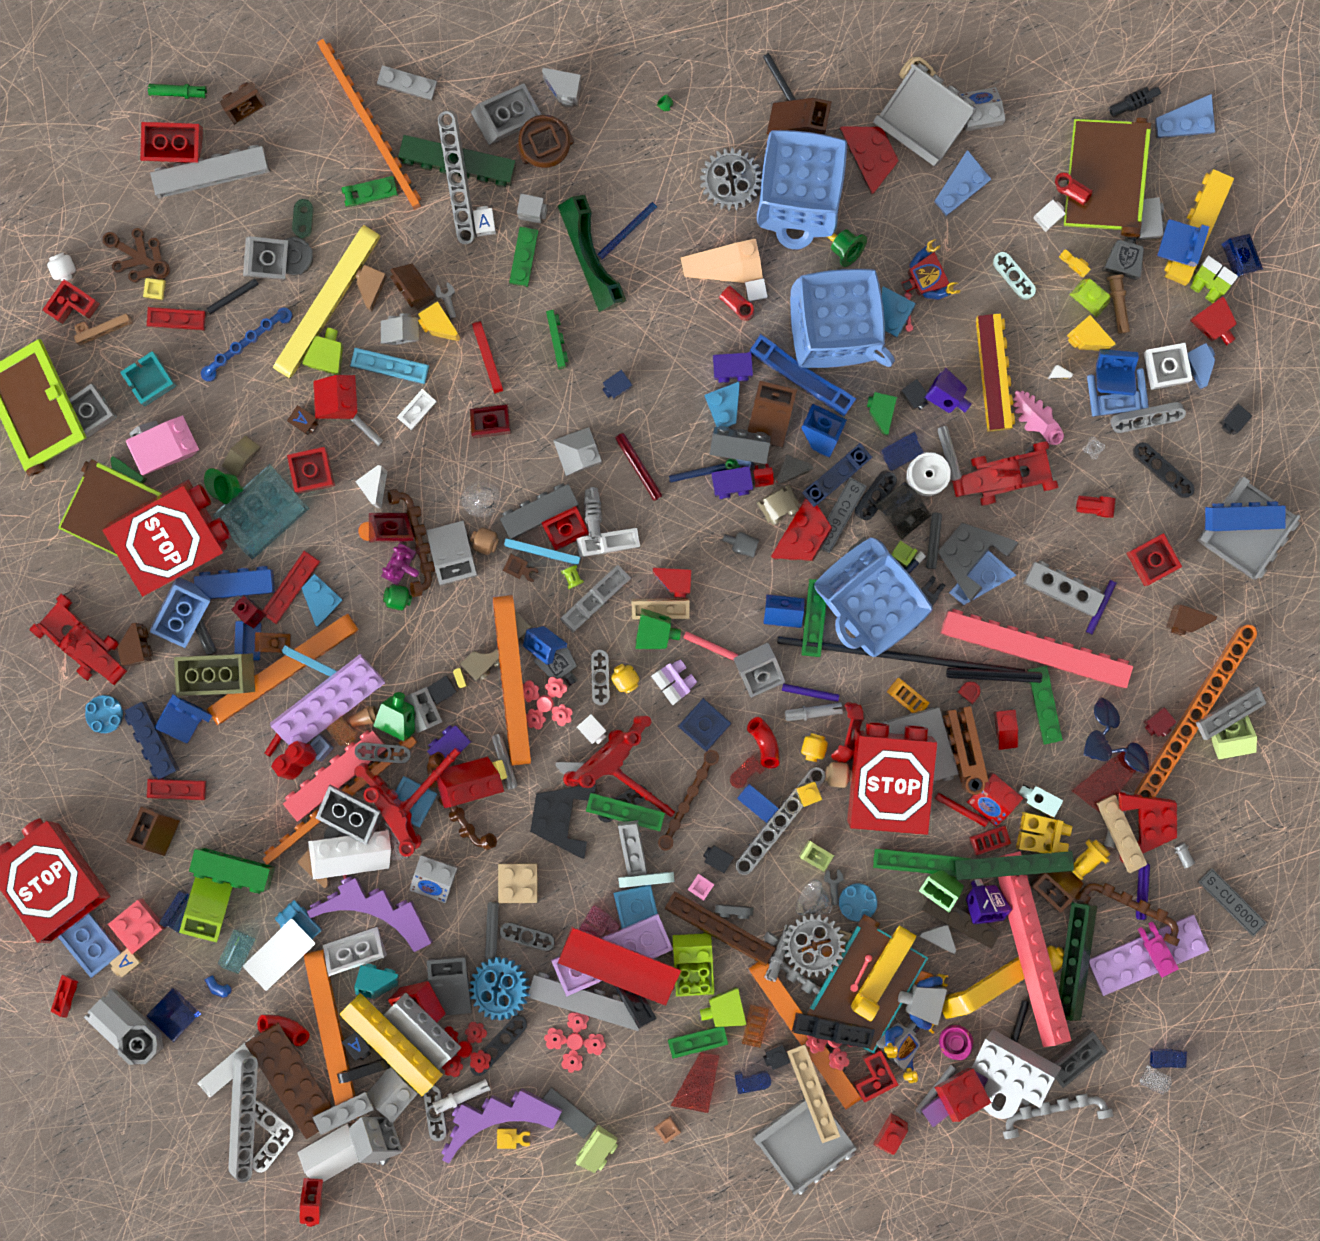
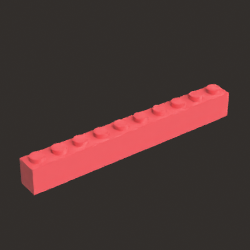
M952 609V612H946L940 634L1120 688H1127L1133 666L1128 665L1129 661L1118 658L1117 661L1110 659V655L1099 653V656L1091 654L1092 650L1083 647L1080 650L1074 649L1073 644L1062 642L1061 645L1055 643V639L1044 636V639L1037 638L1036 633L1026 631L1024 634L1018 632L1019 628L1007 625V628L1000 626L999 622L989 620L987 623L981 621L982 617L972 614L970 617H967L960 610Z
M1021 851L999 857L1019 856ZM1027 875L998 877L1002 895L1012 909L1008 918L1043 1047L1069 1042L1071 1037Z

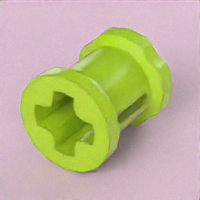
M577 565L561 571L569 584L567 586L568 589L584 583L576 570L578 568Z

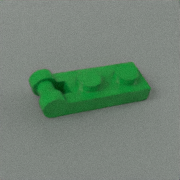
M393 176L341 188L342 194H345L346 198L344 201L345 207H353L398 196ZM358 192L359 198H353L352 193Z

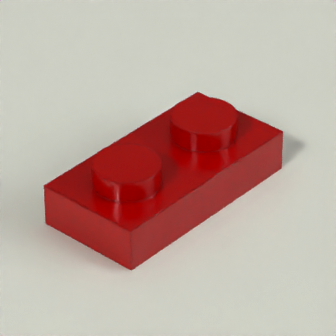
M61 975L50 1012L59 1017L67 1018L74 993L77 990L78 980L68 975Z

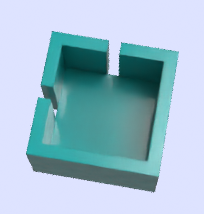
M153 351L138 360L143 367L140 368L139 365L133 363L120 372L129 387L133 388L132 392L140 404L145 407L177 387L158 355Z

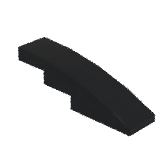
M802 1013L795 1014L792 1032L796 1034L871 1049L875 1031L874 1029Z

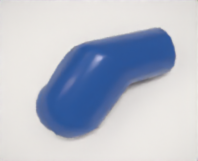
M213 975L204 979L213 995L224 998L231 994V987L228 984L224 986L218 985Z

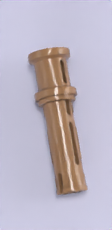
M1124 274L1107 277V281L1110 282L1111 293L1109 295L1113 298L1118 334L1130 332L1124 297L1127 294L1123 285Z

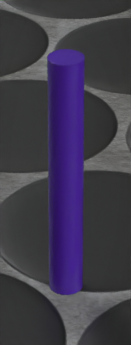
M1109 581L1103 593L1105 596L1096 615L1092 617L1086 633L1093 635L1117 584L1116 582Z
M784 683L782 686V691L835 702L839 701L840 694Z

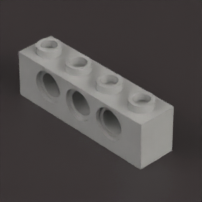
M1039 560L1038 563H1032L1023 584L1091 617L1096 615L1105 596L1101 594L1100 589L1094 586L1088 588L1083 585L1084 582L1075 577L1072 580L1066 577L1067 573L1056 569V571L1049 569L1050 565ZM1045 574H1049L1052 578L1049 585L1043 582ZM1062 582L1067 583L1069 586L1067 593H1063L1060 590ZM1079 591L1085 592L1086 599L1084 601H1080L1077 598Z

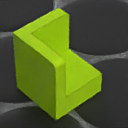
M900 540L891 555L902 566L907 567L918 550L912 549Z

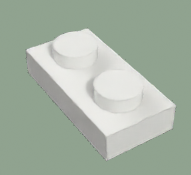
M421 389L397 418L410 430H413L437 401Z

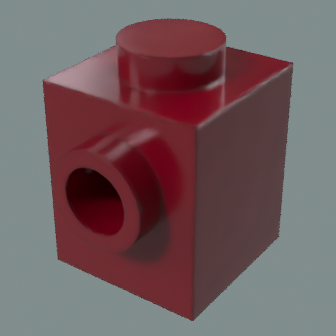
M244 595L231 609L245 624L253 629L267 615Z
M1160 707L1143 721L1146 725L1144 727L1145 730L1155 737L1166 736L1171 731L1170 727L1176 723L1165 707Z

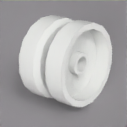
M926 452L918 455L909 464L906 480L909 487L915 493L921 496H933L941 492L948 485L951 470L948 462L942 456ZM926 472H931L932 476L930 478L927 477Z

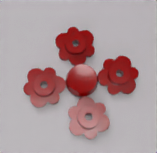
M469 1023V1029L465 1030V1034L468 1035V1041L459 1042L457 1039L459 1033L454 1031L453 1027L447 1026L444 1029L461 1047L456 1053L458 1056L452 1057L442 1066L446 1076L458 1077L460 1070L463 1069L461 1058L469 1056L471 1059L470 1066L475 1068L476 1072L481 1073L484 1069L490 1067L491 1056L484 1053L483 1050H479L478 1053H472V1045L470 1044L474 1042L481 1043L482 1038L487 1036V1031L483 1029L484 1025L482 1023Z

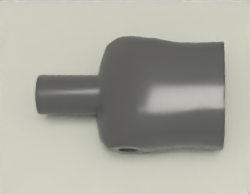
M739 532L736 537L725 534L722 541L732 544L733 552L753 558L760 539Z

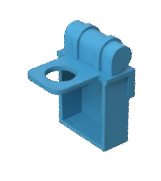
M296 900L289 903L275 917V920L281 926L280 928L290 919H293L311 939L323 930L313 918L309 917L307 910L301 907Z

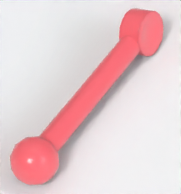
M907 292L904 294V297L910 300L912 294ZM911 315L909 316L907 320V325L905 327L907 332H911L913 330V326L911 325Z
M871 955L865 956L866 961L855 983L851 985V991L856 992L858 990V984L868 963L873 959Z

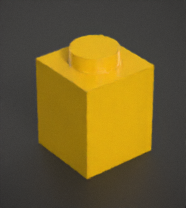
M815 781L796 788L804 807L822 800Z

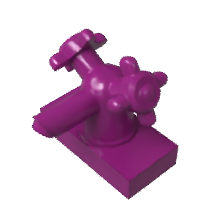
M399 543L397 547H394L393 550L395 552L386 568H382L383 573L381 577L397 585L400 584L405 573L413 577L419 575V571L410 566L416 552Z

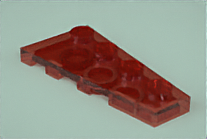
M1119 752L1072 789L1071 792L1101 814L1097 802L1111 795L1117 796L1136 770L1126 763L1124 759L1125 752Z

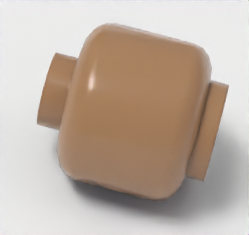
M482 527L478 532H473L470 542H473L472 548L474 551L489 555L491 552L495 553L500 539L497 538L496 532Z

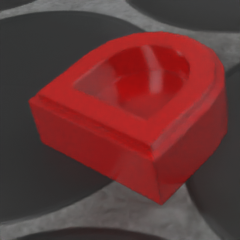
M969 681L963 684L957 693L973 704L979 697L981 690L977 683Z

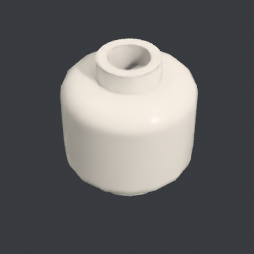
M60 253L49 258L50 261L47 266L53 279H61L62 281L63 279L70 280L73 278L71 274L76 272V268L69 255Z

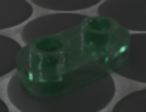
M300 199L294 205L292 230L299 238H306L312 232L314 208L307 199ZM302 207H307V212L302 213ZM301 226H306V230L304 232H301L299 230Z

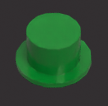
M848 229L843 230L837 235L831 245V251L840 257V265L842 267L850 266L859 258L866 247L867 236L864 234L856 236Z

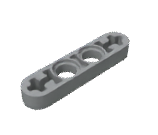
M1174 402L1117 414L1112 417L1110 423L1115 432L1123 433L1179 421L1185 417L1186 411L1181 403ZM1162 413L1160 417L1153 418L1155 414ZM1143 417L1141 421L1134 422L1136 418Z

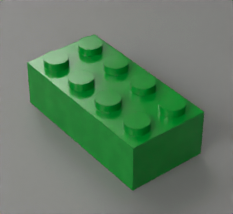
M204 847L194 850L189 872L194 873V877L201 879L211 877L213 882L220 884L229 882L231 883L230 886L239 889L248 887L250 892L258 894L270 889L275 866Z

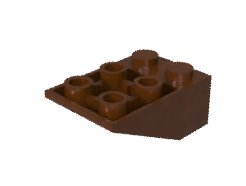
M807 98L773 103L767 134L772 130H789L825 135L832 101Z
M413 263L390 270L393 274L390 278L411 308L415 306L419 310L436 298Z
M759 381L747 431L750 433H766L771 436L770 445L783 448L797 389Z

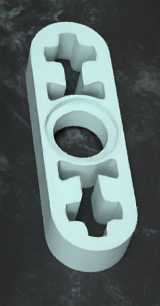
M1005 252L998 253L993 259V265L1021 299H1031L1036 292L1034 284L1009 254ZM998 257H1000L1001 259L1006 258L1005 264L1007 265V267H1009L1010 264L1013 267L1008 269V271L1005 273L1003 270H1005L1006 267L1003 264H998ZM1017 271L1020 276L1019 280L1012 281L1009 278V273ZM1022 279L1025 280V282L1022 283L1025 288H1031V290L1029 291L1030 295L1027 293L1024 295L1022 293L1024 289L1021 285L1018 288L1016 287V285L1019 284L1022 281Z
M674 872L618 878L619 887L675 882Z

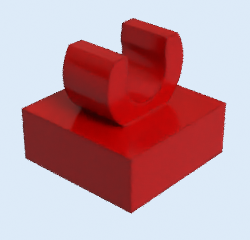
M765 464L764 469H758V465H755V470H753L755 487L774 485L772 467L769 468V465Z

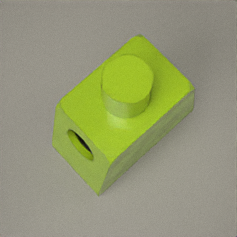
M1090 278L1081 280L1069 294L1096 318L1108 306L1111 297Z
M327 328L324 338L315 336L302 364L306 367L340 375L343 344L336 341L338 331Z
M738 987L709 998L711 1007L699 1009L702 1021L713 1018L715 1027L746 1025Z

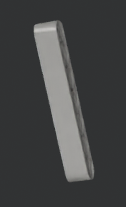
M446 110L439 115L438 125L456 234L460 243L469 244L475 239L476 230L458 117L454 111ZM445 114H449L452 117L450 125L445 124L443 121ZM448 134L455 136L454 144L447 142L446 137ZM451 153L458 155L459 160L457 163L450 161ZM454 172L461 174V182L453 180ZM458 191L464 193V201H458L456 199V193ZM460 211L467 212L468 219L466 221L460 219ZM463 230L470 231L471 238L469 240L463 238Z
M813 767L805 774L781 804L779 810L773 814L737 859L735 867L740 874L747 875L755 868L804 807L796 788L813 782L811 774L815 770H819L822 775L819 781H815L817 788H819L825 780L823 769ZM791 800H795L798 804L797 809L794 811H790L787 808V804ZM779 815L784 816L786 819L785 824L782 826L775 824V819ZM767 830L772 831L774 834L773 839L770 841L763 839V833ZM755 845L760 846L762 849L761 854L758 856L751 854V848ZM741 861L749 862L748 870L742 871L739 869Z
M243 1049L239 1050L234 1056L228 1167L230 1174L240 1183L247 1182L252 1176L258 1068L257 1059L250 1052Z

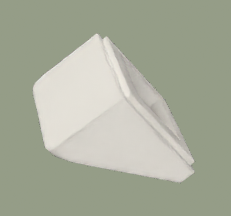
M1056 365L1047 379H1070L1073 373Z

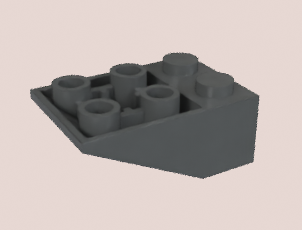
M467 955L429 958L427 960L428 981L444 1009L445 1015L472 1013Z

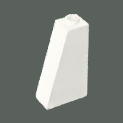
M245 1043L197 1083L209 1098L233 1079L235 1054L242 1049L249 1052Z

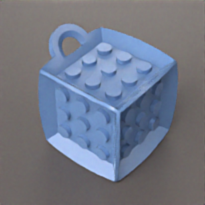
M772 130L768 136L763 164L760 201L757 211L759 227L775 231L779 242L790 249H802L808 246L813 237L832 236L837 228L838 209L845 176L847 142L840 138L811 132ZM786 228L803 230L804 235L799 239H792L787 235Z
M840 269L802 275L794 282L790 296L791 325L796 357L800 367H840L874 360L884 366H892L895 359L885 347L883 302L878 276L874 269ZM876 350H878L880 353H882L883 356L879 355V354L876 352Z
M872 537L840 558L814 584L817 593L837 617L835 627L840 641L851 649L862 647L872 657L878 656L903 639L933 611L931 603L913 578L888 552L885 545L880 540ZM845 627H846L856 638H851L850 636H848V634L846 633Z

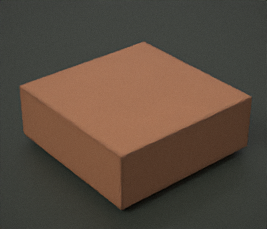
M670 1116L654 1127L665 1144L681 1133Z

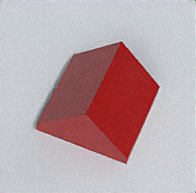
M576 506L541 522L555 551L577 541V538L589 535Z

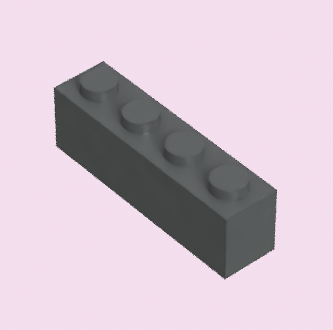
M559 484L553 488V492L549 494L543 492L536 496L537 500L531 503L529 500L519 505V509L515 511L510 509L502 513L503 517L500 520L509 538L512 540L542 525L541 522L570 508L578 507L579 504L569 484Z

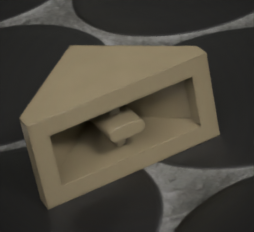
M244 436L230 449L222 466L238 478L261 447L247 436Z

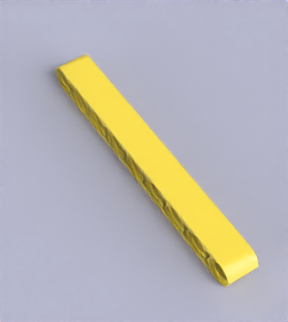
M365 225L360 228L273 367L275 370L288 378L295 374L304 360L314 337L319 336L354 281L359 268H362L380 239V234Z

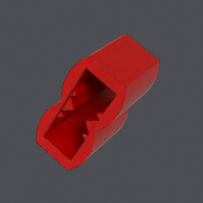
M295 741L288 746L284 754H281L273 761L271 767L278 777L293 780L300 775L304 767L310 765L315 760L317 754L310 744Z

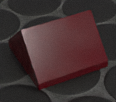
M508 404L470 409L471 435L473 438L511 434Z
M369 513V543H407L413 541L414 537L407 513Z

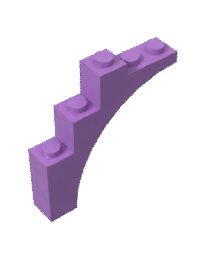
M349 876L342 880V885L338 886L341 894L335 892L327 896L328 901L321 903L319 900L311 904V909L307 911L310 918L337 910H355L371 914L394 927L406 939L413 952L433 942L412 901L407 903L404 900L396 904L397 909H394L385 889L380 891L377 888L369 892V897H367L357 877L352 879Z
M521 1088L520 1092H515L511 1100L514 1103L513 1105L494 1095L490 1099L486 1098L481 1108L484 1112L463 1102L461 1106L457 1105L452 1114L455 1117L453 1122L458 1124L459 1127H454L450 1135L453 1139L450 1144L446 1143L442 1154H444L442 1160L450 1163L457 1150L469 1138L495 1124L508 1121H526L553 1129L562 1109L542 1100V1098Z

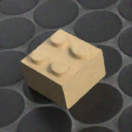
M499 863L498 903H537L538 863Z

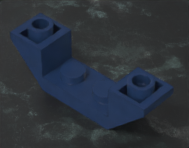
M859 443L844 458L807 487L802 494L815 507L873 457Z

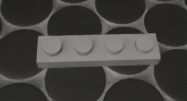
M1259 687L1251 688L1196 722L1204 740L1210 739L1264 706L1266 701Z

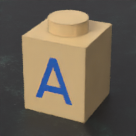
M126 949L113 959L110 964L115 975L124 977L141 964L143 960L137 952L131 954Z

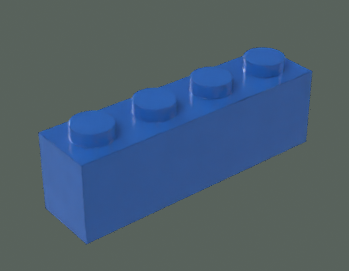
M1267 501V505H1260V502H1249V506H1242L1240 502L1230 503V506H1224V503H1212V507H1205V530L1286 529V506L1278 505V501Z
M268 566L256 567V571H249V568L237 569L236 573H230V570H220L215 575H211L210 572H200L199 576H194V584L209 599L275 593L273 570L268 569Z

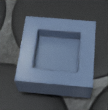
M321 734L310 744L317 754V761L320 762L334 749L324 735Z

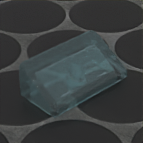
M234 929L218 964L224 969L239 974L255 938Z

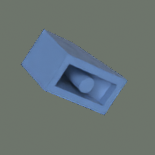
M1207 343L1187 353L1191 374L1199 389L1208 385L1215 362L1214 350Z

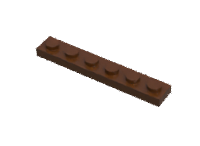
M675 891L665 907V910L764 966L767 965L775 950V947Z

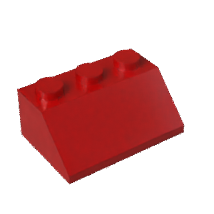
M141 122L140 161L199 163L202 150L203 127L200 124Z
M488 756L448 767L441 774V777H438L436 780L444 808L504 792L500 774Z

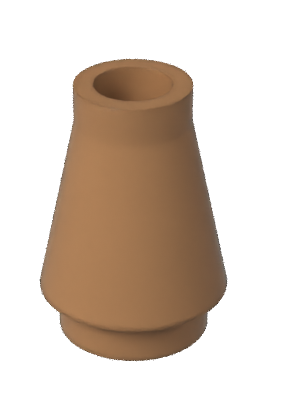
M375 706L365 707L349 717L351 726L374 724L378 711Z

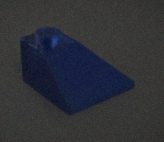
M172 988L146 1016L169 1039L175 1042L201 1014L177 990Z

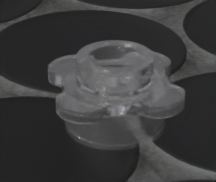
M1090 437L1087 445L1082 447V451L1089 454L1093 460L1098 459L1101 451L1105 450V445L1100 443L1095 437Z

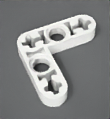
M256 1099V1104L259 1105L258 1110L263 1112L265 1109L267 1112L259 1119L258 1117L261 1114L256 1111L255 1121L272 1134L253 1159V1169L257 1172H264L292 1139L294 1128L266 1104ZM268 1115H272L276 1120L272 1126L265 1123V1118ZM281 1128H282L283 1130H285L286 1128H288V1129H289L288 1134H289L290 1136H287V1135H286V1136L281 1140L282 1142H284V1145H283V1144L280 1142V1140L274 1138V1136H276L277 1138H279V1137L281 1136V1134H282ZM272 1142L276 1143L279 1147L276 1153H271L268 1150V1145ZM265 1154L269 1156L264 1162V1164L266 1165L265 1167L257 1166V1159L261 1160L265 1156Z

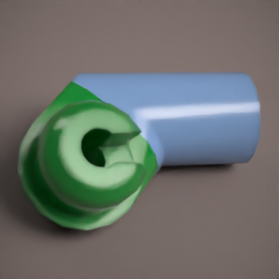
M729 458L725 463V467L728 470L741 466L752 468L754 462Z

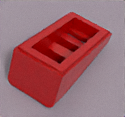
M1006 825L969 836L975 856L1011 844ZM1002 831L1005 840L1004 842H1001L998 834V832ZM991 834H995L997 844L995 845L993 843ZM985 836L988 837L990 846L988 847L984 839ZM979 838L983 846L982 849L979 848L977 839Z

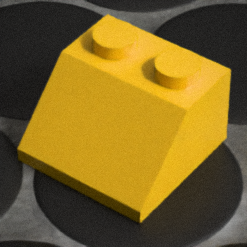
M438 301L418 313L421 318L418 322L425 333L429 331L432 336L455 341L461 340Z
M1091 315L1067 335L1069 343L1074 348L1078 347L1079 350H1109L1116 344Z

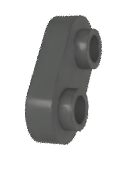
M716 904L715 912L719 913L720 917H730V914L738 915L740 919H749V916H753L754 907Z

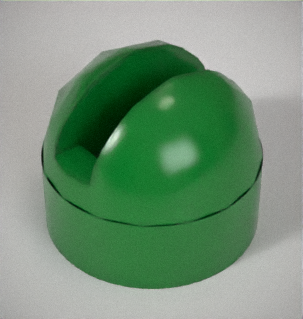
M666 94L658 100L657 106L665 112L670 111V107H673V100Z

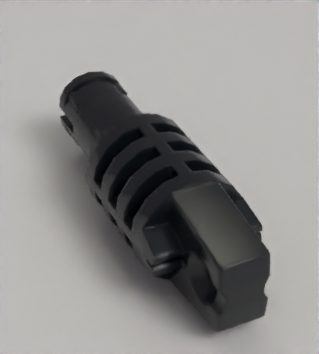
M1146 86L1125 96L1123 101L1108 107L1112 117L1126 111L1133 112L1152 103V98L1160 95L1161 91L1159 87L1148 89Z

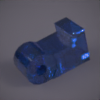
M1150 1048V1066L1152 1068H1186L1187 1051Z
M742 1071L734 1073L738 1094L765 1090L771 1085L770 1074L766 1071H759L755 1075L743 1076Z

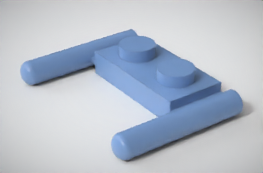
M1139 368L1136 370L1139 391H1136L1135 395L1111 394L1097 396L1095 376L1093 374L1088 375L1087 381L1092 417L1149 408L1144 369Z

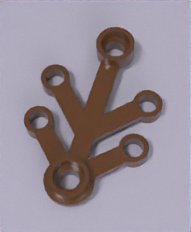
M140 228L132 230V237L135 239L138 251L119 241V237L115 233L107 232L104 234L102 241L108 248L116 247L133 258L125 261H114L112 269L116 273H121L126 268L144 264L149 268L139 272L136 270L129 272L128 278L130 281L137 283L140 279L149 276L164 279L169 275L170 266L161 258L159 250L161 244L157 238H151L148 241V246L152 249L153 261L147 257L143 241L144 232ZM137 231L141 232L140 237H135ZM110 238L115 239L113 244H109ZM152 241H157L156 247L151 246ZM116 264H121V269L116 270ZM159 267L164 268L162 273H158ZM137 273V279L133 280L131 278L132 274Z

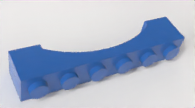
M761 334L749 351L751 355L843 417L856 400L855 397L826 381L808 368L800 367L798 361Z

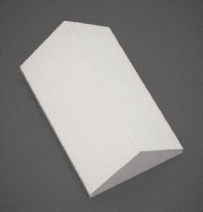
M377 465L355 482L371 504L381 509L387 470Z
M378 927L323 945L329 976L384 958L387 955Z
M348 1123L297 1152L304 1173L310 1179H323L324 1182L359 1162L348 1129L350 1127Z

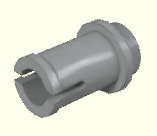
M1185 842L1174 847V852L1178 854L1184 868L1195 864L1188 850L1189 846Z

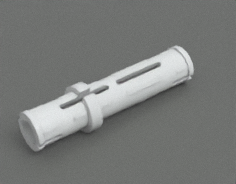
M486 1079L457 1093H450L448 1097L435 1103L433 1102L432 1105L435 1108L436 1114H439L451 1107L456 1108L458 1104L486 1091H490Z

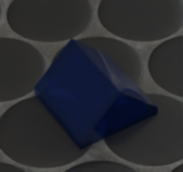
M1250 234L1229 238L1222 243L1230 268L1238 276L1237 279L1263 270Z

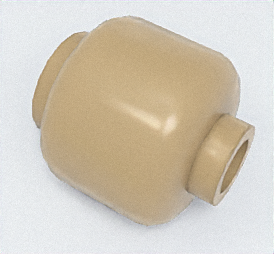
M831 762L829 766H826L825 781H827L830 787L845 788L848 782H851L852 770H849L847 763Z

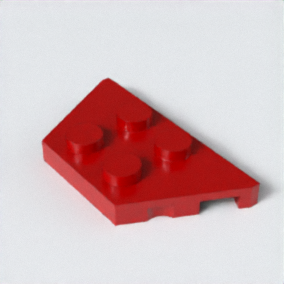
M842 126L840 131L872 195L898 163L897 156L881 127Z
M805 498L799 511H797L772 553L771 558L776 560L814 561L833 529L818 505L813 507Z

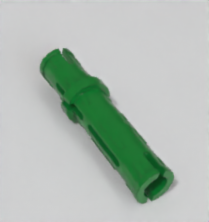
M148 84V87H150L148 88L149 96L184 97L185 99H190V97L207 98V95H205L207 94L206 86Z

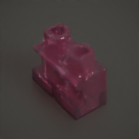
M593 904L579 929L602 938L606 929L614 933L619 929L620 925L612 919V915Z

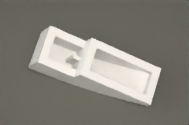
M637 528L601 533L599 540H590L589 536L576 539L580 558L640 547Z

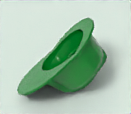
M210 468L205 472L204 484L206 490L212 497L223 504H229L232 499L236 498L244 490L239 485L237 477L233 474L223 473L215 468Z

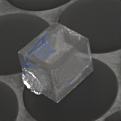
M1147 1065L1139 1083L1164 1095L1172 1085V1078Z

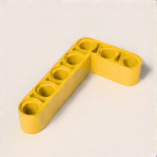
M900 925L898 926L851 1004V1008L855 1013L870 1022L873 1020L880 1007L877 1002L917 935Z
M1019 956L968 989L946 995L942 1008L945 1019L972 1013L1024 980Z

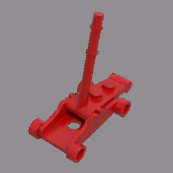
M1048 441L1033 444L1034 452L987 463L986 456L971 459L972 467H976L977 471L963 475L959 480L952 481L955 497L982 492L983 498H980L981 506L996 503L995 495L1040 484L1043 486V491L1059 488L1057 480L1053 481L1046 452L1049 449ZM1026 466L1030 470L1029 475L1026 477L1021 476L1020 467Z
M61 593L56 598L58 602L40 623H34L29 630L39 639L46 634L64 653L81 665L76 672L88 681L93 676L91 672L95 670L111 684L116 685L127 672V669L109 654L111 649L114 651L117 649L119 643L110 635L104 640L100 638L68 609L73 602ZM70 625L72 629L65 636L62 630L64 626Z
M636 716L633 720L634 724L628 732L612 730L608 736L609 741L576 772L568 771L564 774L563 781L567 786L574 787L580 784L584 788L593 787L596 780L604 775H613L644 797L646 801L659 808L661 812H665L669 817H672L675 813L667 804L660 801L620 769L623 761L629 756L631 748L641 742V733L645 727L651 725L652 720L649 716Z
M454 748L450 754H447L442 763L433 770L432 774L414 794L405 801H401L393 789H388L387 783L380 776L374 775L369 770L368 764L361 763L354 770L357 777H362L371 786L364 791V799L369 803L374 802L378 810L381 811V815L400 842L399 852L404 857L411 856L415 849L422 844V837L415 832L411 823L412 813L410 810L438 777H441V774L455 761L461 753L457 748Z

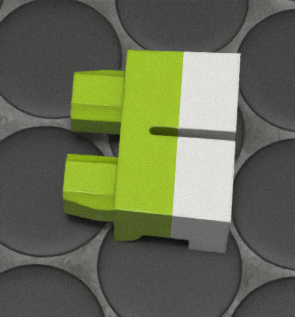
M1208 255L1192 277L1194 280L1190 288L1199 293L1205 286L1210 290L1205 298L1214 303L1228 291L1238 276L1226 267L1220 269L1222 265Z

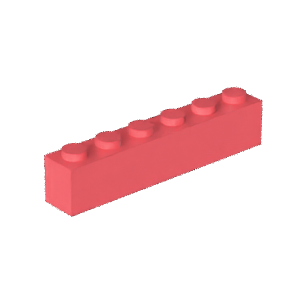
M375 730L364 732L359 737L361 740L356 744L352 742L344 749L346 752L341 757L339 754L329 761L331 763L330 766L326 769L324 767L320 768L314 773L316 775L311 781L307 779L300 785L301 789L297 793L292 791L285 797L286 802L283 805L297 822L322 803L330 784L340 789L355 776L354 770L361 763L369 765L373 762L358 759L355 755V747L363 742L385 744ZM363 745V748L359 749V753H362L363 757L369 753L372 754L371 758H375L374 750L376 746H372L373 750H367L366 746ZM381 747L378 750V756L384 753L387 749L385 747Z

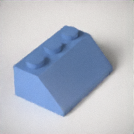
M178 577L175 579L159 609L150 632L186 648L210 603V599L195 584Z

